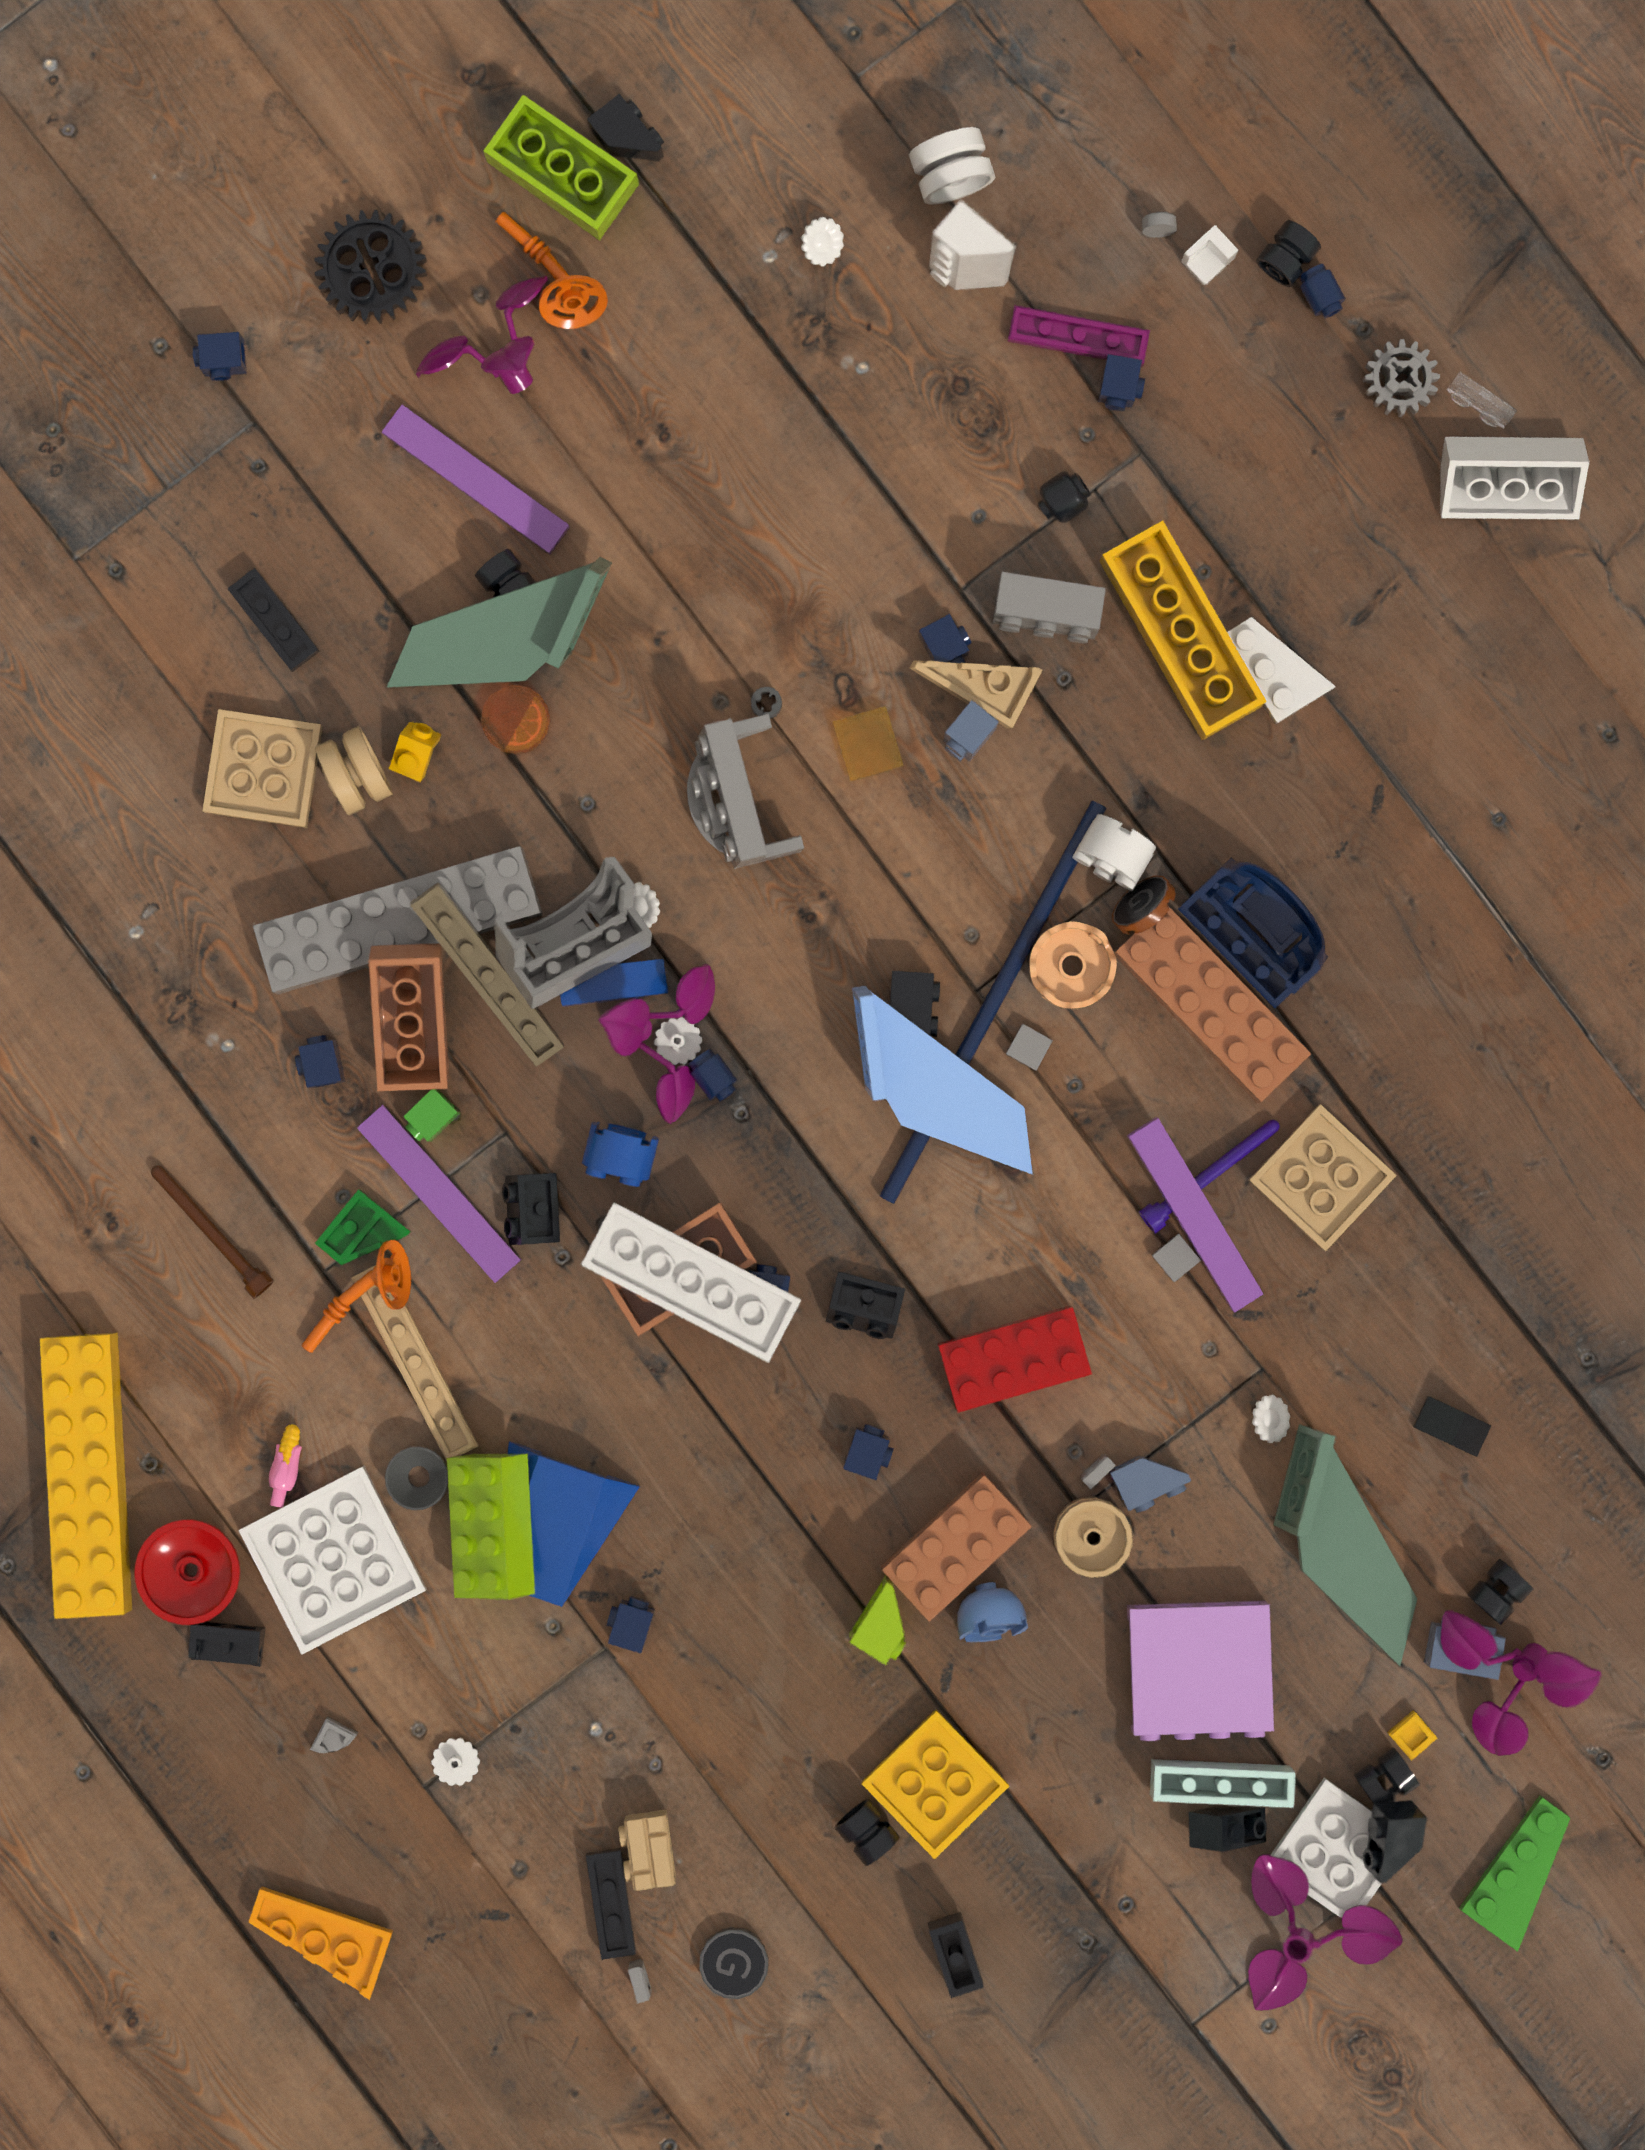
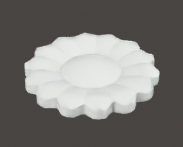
M820 217L818 220L813 219L810 225H807L804 229L805 233L801 237L803 242L801 249L805 252V258L810 259L814 265L825 266L827 263L832 264L835 258L840 256V250L844 247L842 241L844 234L840 231V225L835 224L833 219H826L825 217Z
M637 882L634 884L633 907L648 928H651L652 924L657 922V916L660 914V909L658 908L660 902L656 898V892L650 890L649 885Z
M683 1017L678 1019L670 1018L668 1022H663L661 1029L656 1031L657 1038L654 1040V1044L657 1046V1053L673 1065H677L679 1062L686 1064L688 1060H694L696 1053L701 1050L700 1043L702 1042V1037L699 1036V1028L694 1027V1024L687 1023Z
M1275 1395L1263 1396L1261 1401L1256 1402V1408L1252 1411L1254 1416L1252 1424L1255 1426V1433L1259 1434L1260 1439L1266 1440L1267 1443L1280 1442L1282 1437L1286 1436L1287 1430L1290 1427V1414L1288 1413L1287 1405L1283 1403L1282 1398Z
M449 1738L447 1742H441L439 1748L434 1750V1758L431 1761L435 1767L433 1770L434 1774L439 1776L441 1782H447L450 1786L454 1784L461 1786L465 1781L470 1782L473 1779V1775L478 1772L477 1766L480 1764V1759L477 1757L478 1750L472 1747L471 1742H465L463 1738L456 1740Z

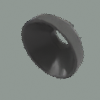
M416 1446L403 1449L390 1460L386 1468L385 1485L388 1494L398 1505L406 1509L424 1510L432 1507L444 1496L448 1487V1470L445 1462L435 1451L426 1447ZM422 1466L428 1471L429 1481L425 1486L417 1487L411 1483L409 1473L412 1468Z

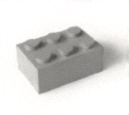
M1002 572L998 584L992 624H999V630L1018 633L1020 628L1034 630L1033 635L1038 637L1053 638L1054 633L1068 635L1067 640L1071 642L1088 643V639H1095L1100 629L1106 588Z

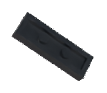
M255 568L228 588L232 596L292 672L320 652Z
M621 1848L587 1853L586 1861L601 1960L636 1955L637 1951Z

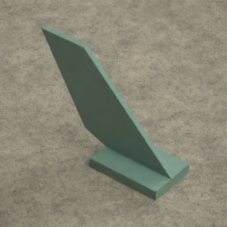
M599 557L595 562L414 625L386 688L526 681L545 662L559 669L573 652L612 562Z
M1299 1424L1273 1525L1297 1536L1301 1571L1400 1666L1417 1597L1334 1450L1333 1446L1336 1436Z

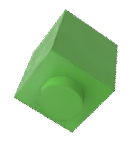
M431 1089L403 1116L409 1122L405 1128L418 1141L425 1138L428 1142H431L461 1112L438 1089Z

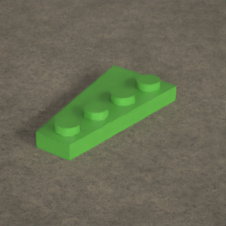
M1540 1795L1459 1907L1462 1912L1517 1952L1570 1821V1817Z

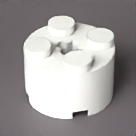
M1098 814L1092 821L1072 858L1087 867L1094 866L1093 874L1102 880L1111 883L1113 878H1115L1117 884L1133 891L1150 862L1156 846L1132 829L1130 832L1121 827L1122 823Z

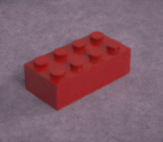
M1072 1306L937 1343L957 1413L1092 1375Z

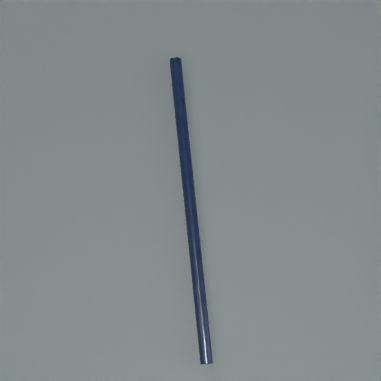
M1095 801L1090 802L955 1053L956 1056L968 1065L1078 863L1072 858L1092 821L1098 814L1104 815L1107 808ZM914 1130L879 1195L881 1198L895 1204L931 1136Z

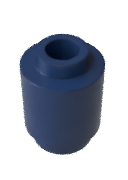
M1319 264L1300 275L1299 279L1302 282L1300 288L1315 316L1323 315L1324 319L1343 309L1341 303L1346 298L1330 269L1327 270L1324 264Z
M708 1049L688 1064L693 1071L691 1076L709 1100L717 1098L721 1102L736 1091L733 1084L738 1081L720 1055H715L711 1049Z

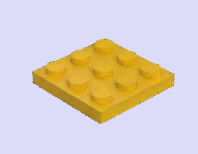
M937 1709L861 1782L934 1859L1009 1787V1783Z

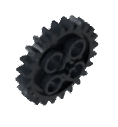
M360 210L359 220L354 221L347 214L346 220L348 225L343 227L335 221L334 225L338 232L335 235L325 232L324 235L329 244H318L317 246L319 251L324 254V257L314 258L316 265L323 267V269L315 272V276L318 280H326L318 287L321 293L330 292L326 297L329 305L338 302L336 307L338 314L341 315L349 309L348 317L351 321H354L358 314H361L364 324H368L371 315H375L378 323L382 324L383 314L388 313L390 318L395 320L396 314L394 310L396 308L407 313L408 310L404 302L406 300L415 303L418 301L413 290H424L423 284L417 280V278L427 277L428 274L426 269L418 267L427 262L425 255L417 254L423 249L421 241L412 242L416 237L413 229L403 233L406 227L404 220H400L393 225L391 213H388L384 220H381L378 210H374L371 219H367L364 211ZM378 238L388 240L387 247L382 251L371 249L372 243ZM358 240H363L368 254L375 265L376 272L385 289V294L383 295L379 294L373 278L367 270V265L357 245ZM346 252L357 254L356 260L351 265H342L340 263L341 256ZM399 269L402 271L400 280L394 283L385 280L386 274L390 270ZM368 283L371 285V288L367 295L363 297L354 295V289L357 285Z

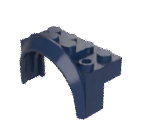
M1231 857L1178 908L1274 1008L1281 1004L1291 993L1294 995L1321 970L1328 958L1325 954V940L1322 931L1308 908L1288 886L1258 865L1235 861ZM1248 884H1252L1236 901H1234V897L1240 891H1242ZM1236 911L1244 916L1265 937L1274 950L1246 924ZM1302 934V939L1287 953H1282Z

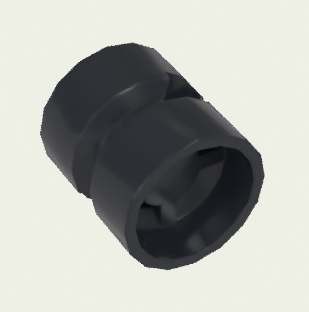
M1286 220L1274 235L1275 244H1267L1256 259V262L1270 278L1283 286L1292 287L1303 273L1301 265L1309 264L1321 249V244L1306 228L1294 221Z
M510 549L495 555L475 574V577L487 592L493 591L495 593L493 597L536 583L528 572L520 571L522 564Z
M1499 1559L1487 1572L1488 1580L1479 1581L1467 1595L1490 1617L1502 1625L1514 1612L1513 1604L1515 1602L1522 1603L1534 1588L1509 1565ZM1502 1583L1508 1588L1504 1596L1496 1590Z
M1394 1747L1378 1758L1377 1766L1369 1764L1354 1774L1372 1803L1395 1802L1396 1795L1406 1796L1420 1786L1419 1781ZM1383 1773L1392 1784L1385 1791L1376 1779Z
M869 1798L852 1808L834 1826L846 1843L853 1842L855 1844L853 1852L865 1866L874 1863L900 1839V1836L888 1821H880L881 1813Z

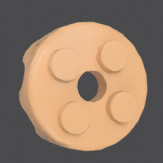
M1065 922L1048 929L1033 946L1029 958L1030 978L1036 991L1052 1005L1064 1009L1083 1008L1100 1000L1111 988L1117 968L1116 956L1107 936L1098 928L1080 922ZM1075 956L1081 961L1082 969L1078 975L1070 976L1063 971L1062 963L1066 957Z

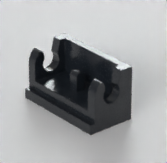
M209 1621L193 1624L190 1626L188 1658H191V1660L246 1664L260 1667L262 1665L266 1627Z

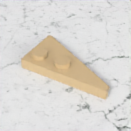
M914 660L910 666L911 670L966 704L973 700L1007 729L1013 728L1042 672L1037 667L948 663L940 661Z

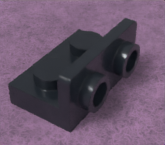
M557 1174L505 1176L502 1198L504 1203L507 1204L504 1232L509 1240V1245L560 1242Z
M838 1271L826 1322L841 1330L855 1329L866 1332L868 1336L875 1339H892L897 1326L905 1288Z

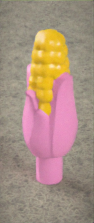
M294 1424L288 1425L285 1428L280 1441L281 1444H276V1453L269 1472V1485L273 1488L270 1501L271 1506L283 1508L286 1492L292 1490L297 1480L302 1446L299 1445L300 1429Z

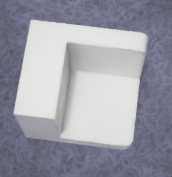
M1214 225L1184 253L1181 262L1203 285H1207L1235 259L1238 249Z

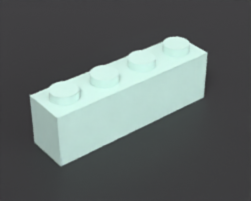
M1151 1759L1150 1796L1153 1801L1294 1808L1295 1771L1290 1765Z

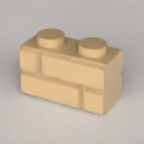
M667 1810L625 1816V1825L619 1826L621 1847L628 1846L629 1860L624 1861L626 1882L632 1881L635 1891L675 1885L676 1873Z

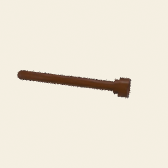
M157 1165L151 1169L152 1177L243 1276L242 1282L246 1285L244 1289L255 1299L265 1292L275 1280L265 1270L261 1271L258 1267L255 1269L162 1166Z

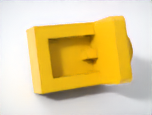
M409 722L399 735L389 770L421 782L425 777L434 747L439 742L441 734L433 731L430 726L424 723Z

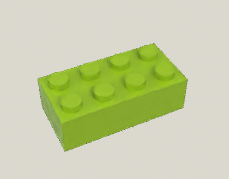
M522 95L483 150L488 164L599 241L639 185L637 173L525 95Z
M469 1454L447 1458L454 1598L513 1599L535 1594L528 1454Z

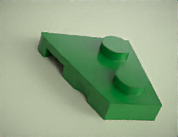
M358 1189L315 1244L340 1265H344L379 1249L385 1241H397L408 1236L412 1231L361 1189Z

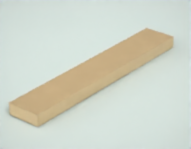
M375 1266L353 1276V1282L356 1283L370 1270H373ZM374 1285L361 1297L446 1461L449 1457L461 1456L478 1447L479 1444L407 1305L396 1310L389 1308L383 1301L378 1287ZM386 1293L389 1300L395 1299L391 1293Z

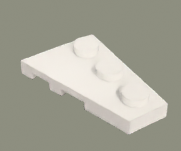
M1252 617L1227 632L1267 702L1263 706L1275 725L1336 687Z

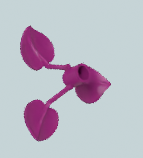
M542 276L518 282L506 289L496 301L497 309L504 310L511 341L503 348L484 358L472 346L466 345L468 342L466 336H455L446 339L433 347L425 355L417 369V377L419 378L421 374L442 371L454 364L462 354L468 353L481 363V368L484 372L492 373L494 378L500 376L510 394L519 393L530 386L533 382V377L526 368V363L534 347V340L531 336L517 338L512 313L515 308H521L532 301L543 288L546 281H548V277Z
M706 963L690 969L681 978L676 991V1003L679 1007L677 1011L650 1013L649 1007L644 1000L633 998L618 1004L598 1018L608 1035L612 1048L617 1054L628 1056L640 1048L667 1068L668 1073L662 1075L658 1081L656 1099L662 1118L669 1124L675 1122L683 1114L692 1100L695 1091V1080L691 1076L692 1070L685 1065L675 1069V1066L670 1061L644 1044L643 1041L647 1040L652 1032L650 1019L680 1018L684 1015L687 1023L696 1024L707 1015L714 1000L715 980L711 967Z
M1446 1610L1443 1614L1441 1629L1442 1649L1448 1659L1457 1666L1471 1670L1476 1669L1481 1662L1490 1666L1514 1659L1512 1663L1513 1673L1519 1680L1503 1703L1502 1708L1493 1702L1485 1701L1476 1708L1472 1716V1728L1477 1740L1492 1754L1497 1756L1515 1754L1528 1741L1529 1733L1524 1720L1513 1712H1507L1526 1681L1536 1679L1538 1683H1544L1543 1693L1545 1697L1553 1704L1561 1707H1574L1584 1702L1599 1683L1602 1675L1601 1671L1588 1667L1568 1654L1562 1652L1548 1653L1543 1646L1536 1643L1526 1645L1522 1651L1515 1648L1511 1653L1493 1657L1497 1652V1644L1488 1630L1457 1612Z
M1263 1854L1256 1860L1251 1878L1255 1902L1263 1912L1270 1916L1280 1915L1287 1910L1289 1918L1288 1930L1290 1933L1283 1945L1284 1953L1277 1949H1266L1256 1954L1250 1963L1248 1979L1255 2010L1276 2009L1297 1999L1303 1993L1308 1978L1307 1971L1301 1963L1306 1962L1310 1958L1314 1948L1319 1949L1321 1945L1339 1936H1344L1342 1939V1949L1346 1956L1353 1962L1364 1965L1374 1964L1383 1960L1393 1950L1402 1945L1403 1938L1395 1923L1380 1910L1366 1905L1354 1906L1344 1912L1342 1916L1344 1929H1337L1320 1939H1315L1309 1930L1296 1927L1295 1911L1292 1907L1302 1904L1308 1896L1309 1881L1306 1873L1300 1866L1287 1859Z

